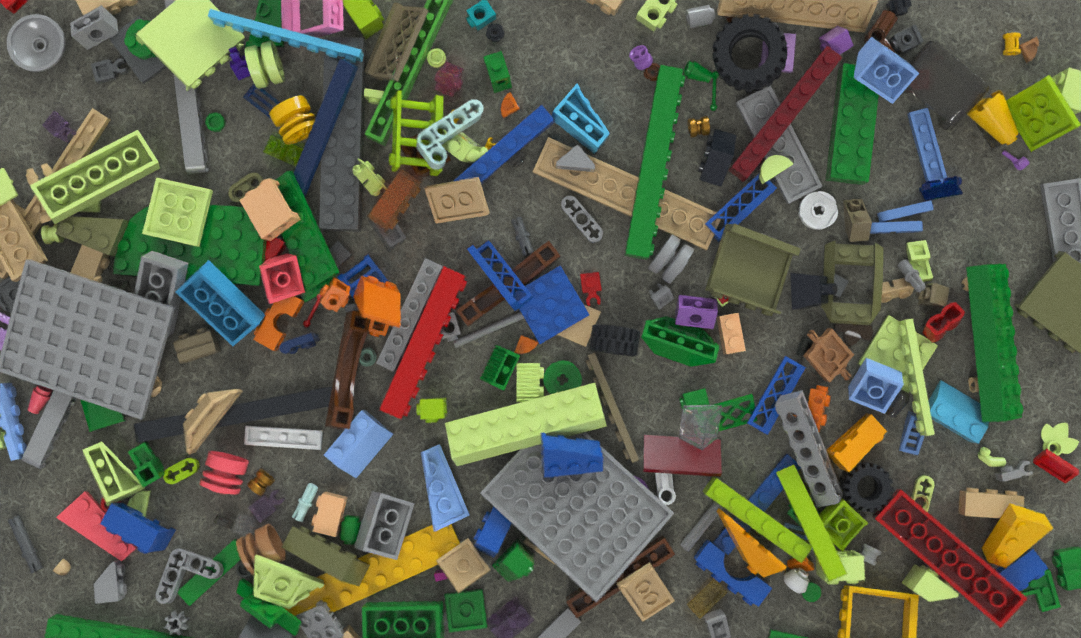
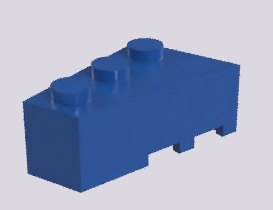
M541 432V462L544 478L603 472V454L599 441L581 438L572 440L566 439L562 435H558V437L547 436V433Z
M121 502L111 503L100 523L106 527L105 530L107 532L121 536L122 541L137 546L138 551L145 554L165 550L176 531L172 527L166 529L160 526V521L156 519L152 522L142 516L143 513Z
M493 506L491 512L487 511L482 520L485 523L482 530L478 528L474 540H476L474 545L476 550L492 558L498 553L511 526V522Z

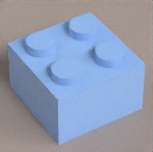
M865 358L848 386L849 400L885 414L903 386L902 372Z

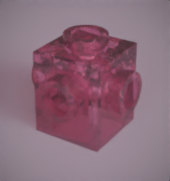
M446 62L435 75L434 81L437 82L435 90L449 96H453L456 91H460L463 85L461 77L464 69Z

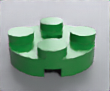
M138 19L128 28L124 43L128 50L140 59L155 58L157 56L145 44L141 45L136 40V33L151 21Z
M561 360L552 363L546 369L543 381L546 390L550 394L580 387L582 376L579 369L573 363ZM562 374H565V378L568 379V382H564V385H560V381H557V377H561Z

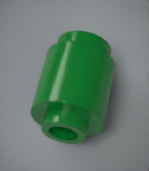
M344 516L340 533V540H343L344 544H355L361 526L359 516Z

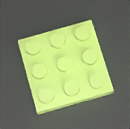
M156 178L142 234L199 247L213 190Z
M887 315L857 364L861 366L865 358L901 371L903 377L901 391L909 394L908 384L910 379L905 371L906 357L901 349L903 341L902 336L898 333L899 321ZM916 332L923 370L938 345Z

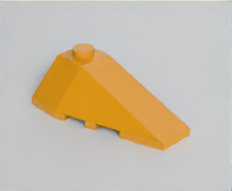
M720 508L716 510L742 559L749 564L746 568L754 575L759 573L762 577H767L787 568Z

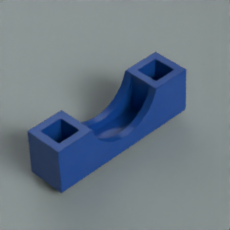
M706 539L694 556V559L697 561L696 565L703 571L706 569L711 571V576L718 582L722 580L728 584L727 588L734 594L737 592L742 594V599L750 606L754 603L759 607L772 587L754 574L744 578H736L729 575L724 567L725 552Z

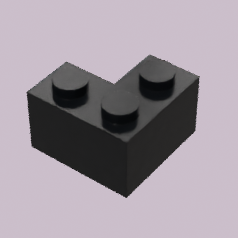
M714 129L712 136L708 135L704 157L706 158L705 161L700 162L698 172H701V181L722 187L734 156L737 135Z

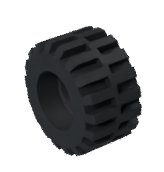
M592 325L589 349L602 353L636 356L638 353L640 331L613 325Z
M862 461V463L858 462L850 472L843 471L844 477H840V482H842L840 487L843 492L842 498H845V501L852 507L864 512H874V510H881L882 505L886 506L888 504L886 502L887 499L891 500L892 496L889 494L890 491H894V488L890 484H893V481L889 478L890 474L884 471L883 467ZM864 476H872L875 481L874 492L866 498L860 497L857 491L858 482Z

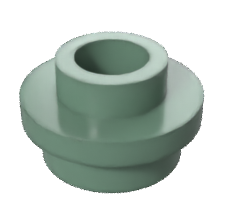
M362 348L359 363L366 367L373 365L377 359L376 352L372 348ZM366 353L370 354L371 356L370 360L368 361L364 359V355Z

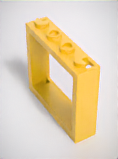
M844 586V589L841 590L840 598L843 604L842 609L839 611L841 629L838 630V638H850L853 593L904 599L902 638H916L919 595L856 586Z

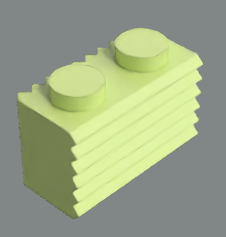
M517 363L516 402H525L544 396V386H540V379L544 378V367H540V363Z

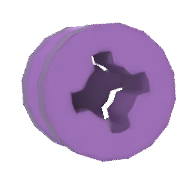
M644 45L637 46L630 52L629 57L638 70L648 68L653 62L652 56Z

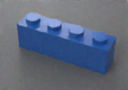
M1029 548L1007 568L1000 566L995 571L1017 590L1022 591L1029 586L1028 583L1031 580L1041 578L1048 567L1035 550Z

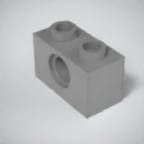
M102 5L70 23L71 36L87 50L119 33L117 19Z

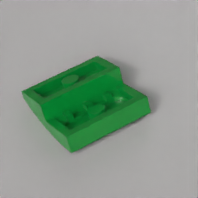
M80 399L89 432L126 421L123 413Z

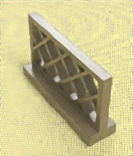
M394 2L364 72L379 81L385 79L398 82L428 10L421 7L402 6Z

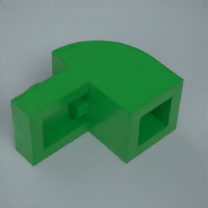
M147 441L128 451L137 467L133 472L143 488L164 476V466L159 457L155 456Z

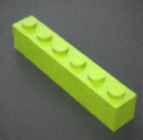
M713 476L702 492L800 563L804 561L811 551V545Z

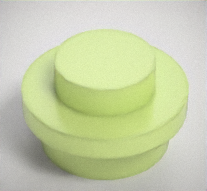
M434 48L428 52L427 61L430 66L439 68L445 64L446 55L443 50Z

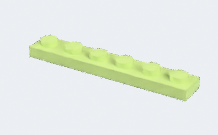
M913 319L899 321L898 333L902 336L903 341L901 349L906 357L905 371L909 375L910 382L908 387L914 400L912 402V409L917 417L916 429L921 436L935 435Z

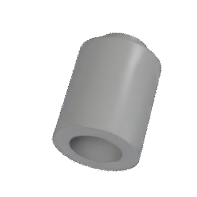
M709 5L686 10V20L689 29L712 24L715 19L714 8H710Z

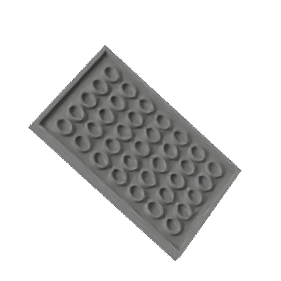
M586 432L565 437L572 440L576 438L594 440ZM541 444L520 449L480 494L597 602L672 517L674 512L602 447L603 472L544 478L541 462Z

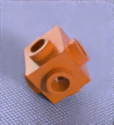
M333 277L328 285L325 284L319 293L321 295L320 303L326 309L337 312L340 307L344 308L347 304L350 286Z

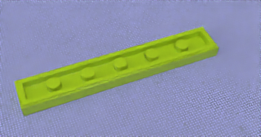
M795 465L776 472L828 582L846 575V569Z

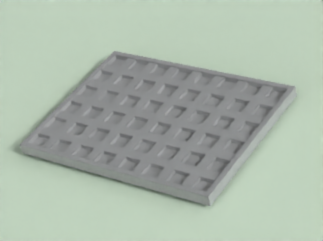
M27 259L25 260L0 355V372L142 420L146 415L176 308Z

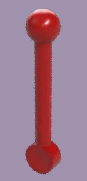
M320 294L317 295V301L307 320L303 322L304 327H309L311 324L310 321L320 304Z

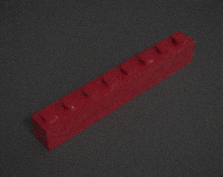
M829 46L824 48L728 170L742 182L750 176L839 63L842 56Z

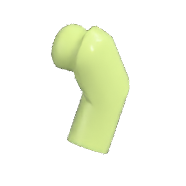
M986 447L980 448L978 458L989 467H1004L1006 465L1004 457L990 456V449Z

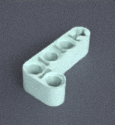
M468 101L418 135L416 147L431 168L441 169L446 162L447 153L441 146L442 144L480 120L483 112V105L480 101ZM458 118L463 123L457 125L453 122V119ZM444 129L447 134L440 135L437 130ZM427 139L431 144L425 146L421 143V140ZM439 155L442 157V161L436 162L432 156Z

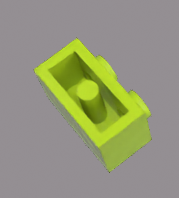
M446 398L420 399V403H417L416 406L417 415H420V419H425V423H436L439 419L446 418Z

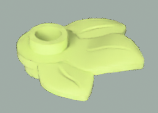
M1059 423L1053 428L1049 424L1044 425L1041 430V438L1044 442L1043 451L1045 449L1050 450V445L1052 444L1055 446V449L1051 452L1057 456L1061 453L1069 454L1076 449L1079 441L1068 438V423Z

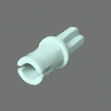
M309 483L302 498L298 499L299 503L292 515V518H295V520L303 522L307 511L312 507V501L318 490L315 484Z

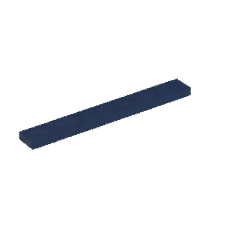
M340 58L294 171V176L304 197H306L358 70L357 66Z

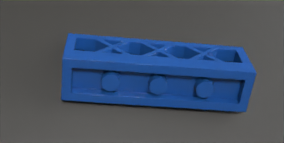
M759 173L705 223L718 242L721 241L727 219H731L728 224L738 225L777 189L770 180L766 182L767 187L763 191L755 190V182L759 179ZM743 193H752V201L749 204L741 203V195ZM729 206H738V214L735 217H727V208ZM715 219H724V227L718 232L711 223Z
M489 240L478 249L474 245L467 249L514 311L533 298ZM487 248L492 250L491 259L483 258L481 255ZM494 263L503 264L502 272L493 271ZM505 276L514 278L513 286H505L503 284ZM515 290L524 291L526 296L517 302L514 298Z
M784 356L748 419L747 424L768 435L779 416L775 408L776 401L781 395L792 393L806 367ZM786 362L794 366L787 376H785L783 370ZM783 379L784 384L781 390L775 392L774 383ZM773 396L774 402L770 409H766L765 399ZM764 413L765 418L760 426L753 422L757 414Z

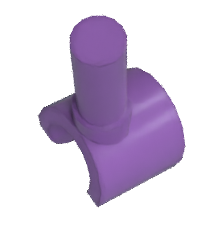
M1006 150L1002 152L1004 156L1013 162L1017 170H1022L1029 165V161L1025 157L1017 159Z

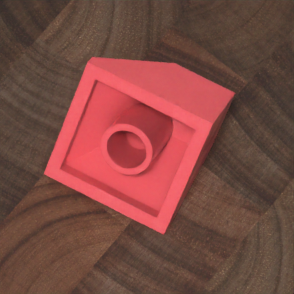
M287 253L268 259L259 266L269 304L305 293L296 255Z

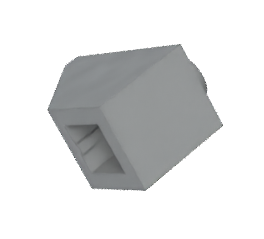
M116 560L112 562L94 583L95 604L116 602L125 598L127 585L123 581L125 565L122 564V561Z

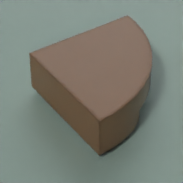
M1037 37L1019 45L1026 63L1036 56L1039 46Z

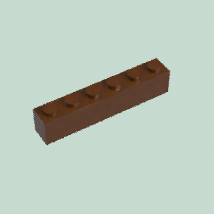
M661 535L644 547L597 602L579 588L566 597V603L575 617L578 618L620 591L617 585L618 582L648 563H651L652 567L656 568L673 557L675 553L665 537Z

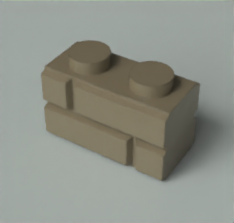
M205 327L196 330L197 334L190 336L187 333L178 336L179 340L173 341V345L177 352L179 363L185 364L221 352L215 331L208 330Z

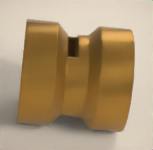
M708 116L697 120L695 118L688 119L690 138L701 134L703 136L710 135Z
M259 469L256 477L251 479L247 485L257 495L262 496L266 492V488L271 486L275 480L265 470Z

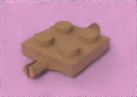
M827 328L820 337L814 330H810L807 336L813 341V344L803 356L825 382L830 383L838 374H841L844 380H849L852 375L846 370V366L854 356L851 350L832 328Z

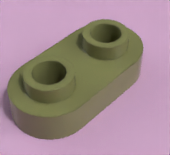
M258 173L248 174L229 188V198L235 203H241L240 200L245 197V194L260 186L264 178ZM258 180V185L254 187L252 182ZM238 191H242L241 197H237Z

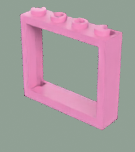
M281 0L282 28L316 38L343 31V0H323V24L301 31L300 0Z

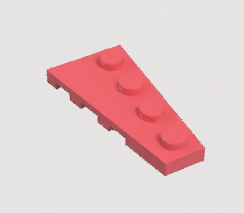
M84 491L56 517L120 561H124L137 549V546L122 541L121 536L111 534L105 530L106 527L100 523L106 512L102 510L99 503L88 491Z

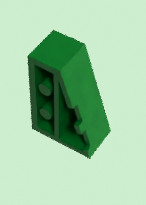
M517 538L495 561L492 567L507 582L517 580L523 575L525 577L528 576L534 569V554Z

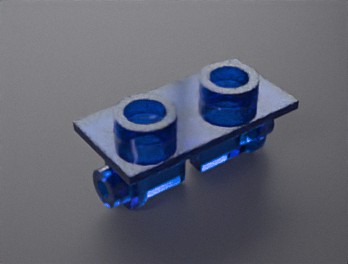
M957 176L944 178L942 184L940 179L925 181L919 187V191L925 201L962 195L963 192L959 185H962V179Z

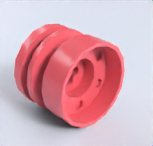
M209 451L205 464L213 470L203 471L202 475L206 478H201L199 484L221 494H240L241 488L237 485H242L243 480L236 477V475L246 474L249 461L232 454Z

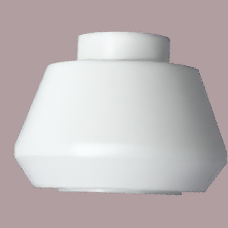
M794 568L784 574V582L794 592L799 594L805 593L809 583V575L802 568Z

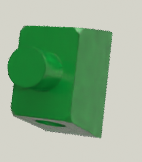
M502 51L484 56L483 61L494 93L512 88Z

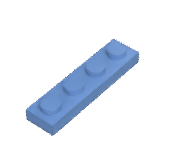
M928 108L909 112L907 116L927 187L947 182L948 178Z

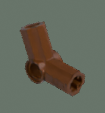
M883 10L869 33L865 36L864 43L868 42L871 35H875L881 44L895 53L886 36L898 19L896 15L891 11Z

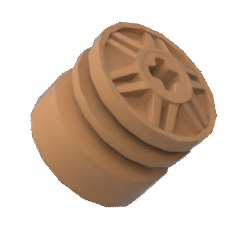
M269 523L256 529L255 536L252 533H248L245 537L237 539L236 545L239 556L246 569L252 575H254L255 555L277 563L286 560V551L282 548L283 543L277 531Z

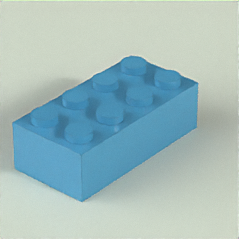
M209 260L176 291L188 305L232 346L256 328L265 317V314Z

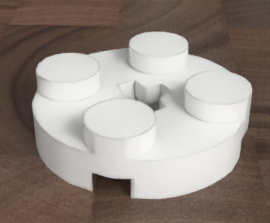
M823 191L810 193L800 202L798 216L808 228L822 230L831 226L838 216L836 201L830 194ZM821 206L822 215H816L813 210L814 207Z

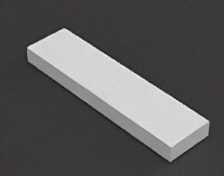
M246 425L244 445L322 450L323 430Z

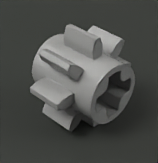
M173 611L171 616L165 618L167 625L164 629L170 631L169 635L177 632L179 636L183 633V630L189 628L186 622L190 617L186 618L184 611L179 614Z

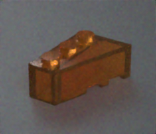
M401 169L367 218L386 232L389 228L393 230L399 221L396 218L400 213L404 214L410 206L408 204L412 197L416 198L421 191V188H419L421 182Z

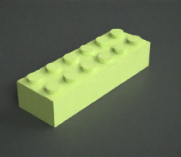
M136 130L30 186L54 224H57L160 169V166L144 138Z

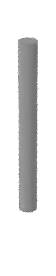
M521 312L454 340L455 348L520 321L524 317Z

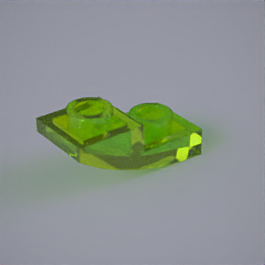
M270 135L263 152L296 167L303 148L293 144L287 145L282 139Z

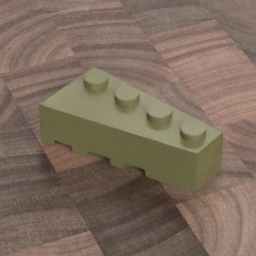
M292 526L282 548L341 582L360 586L370 566L369 564L356 558L357 555L347 550L346 552L342 551L341 546L333 542L330 544L325 542L326 538L323 536L310 534L311 530L304 526L300 528Z

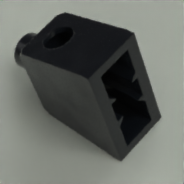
M790 273L792 310H804L828 304V295L837 294L836 283L828 284L827 276Z

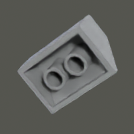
M371 491L354 548L397 560L414 503Z

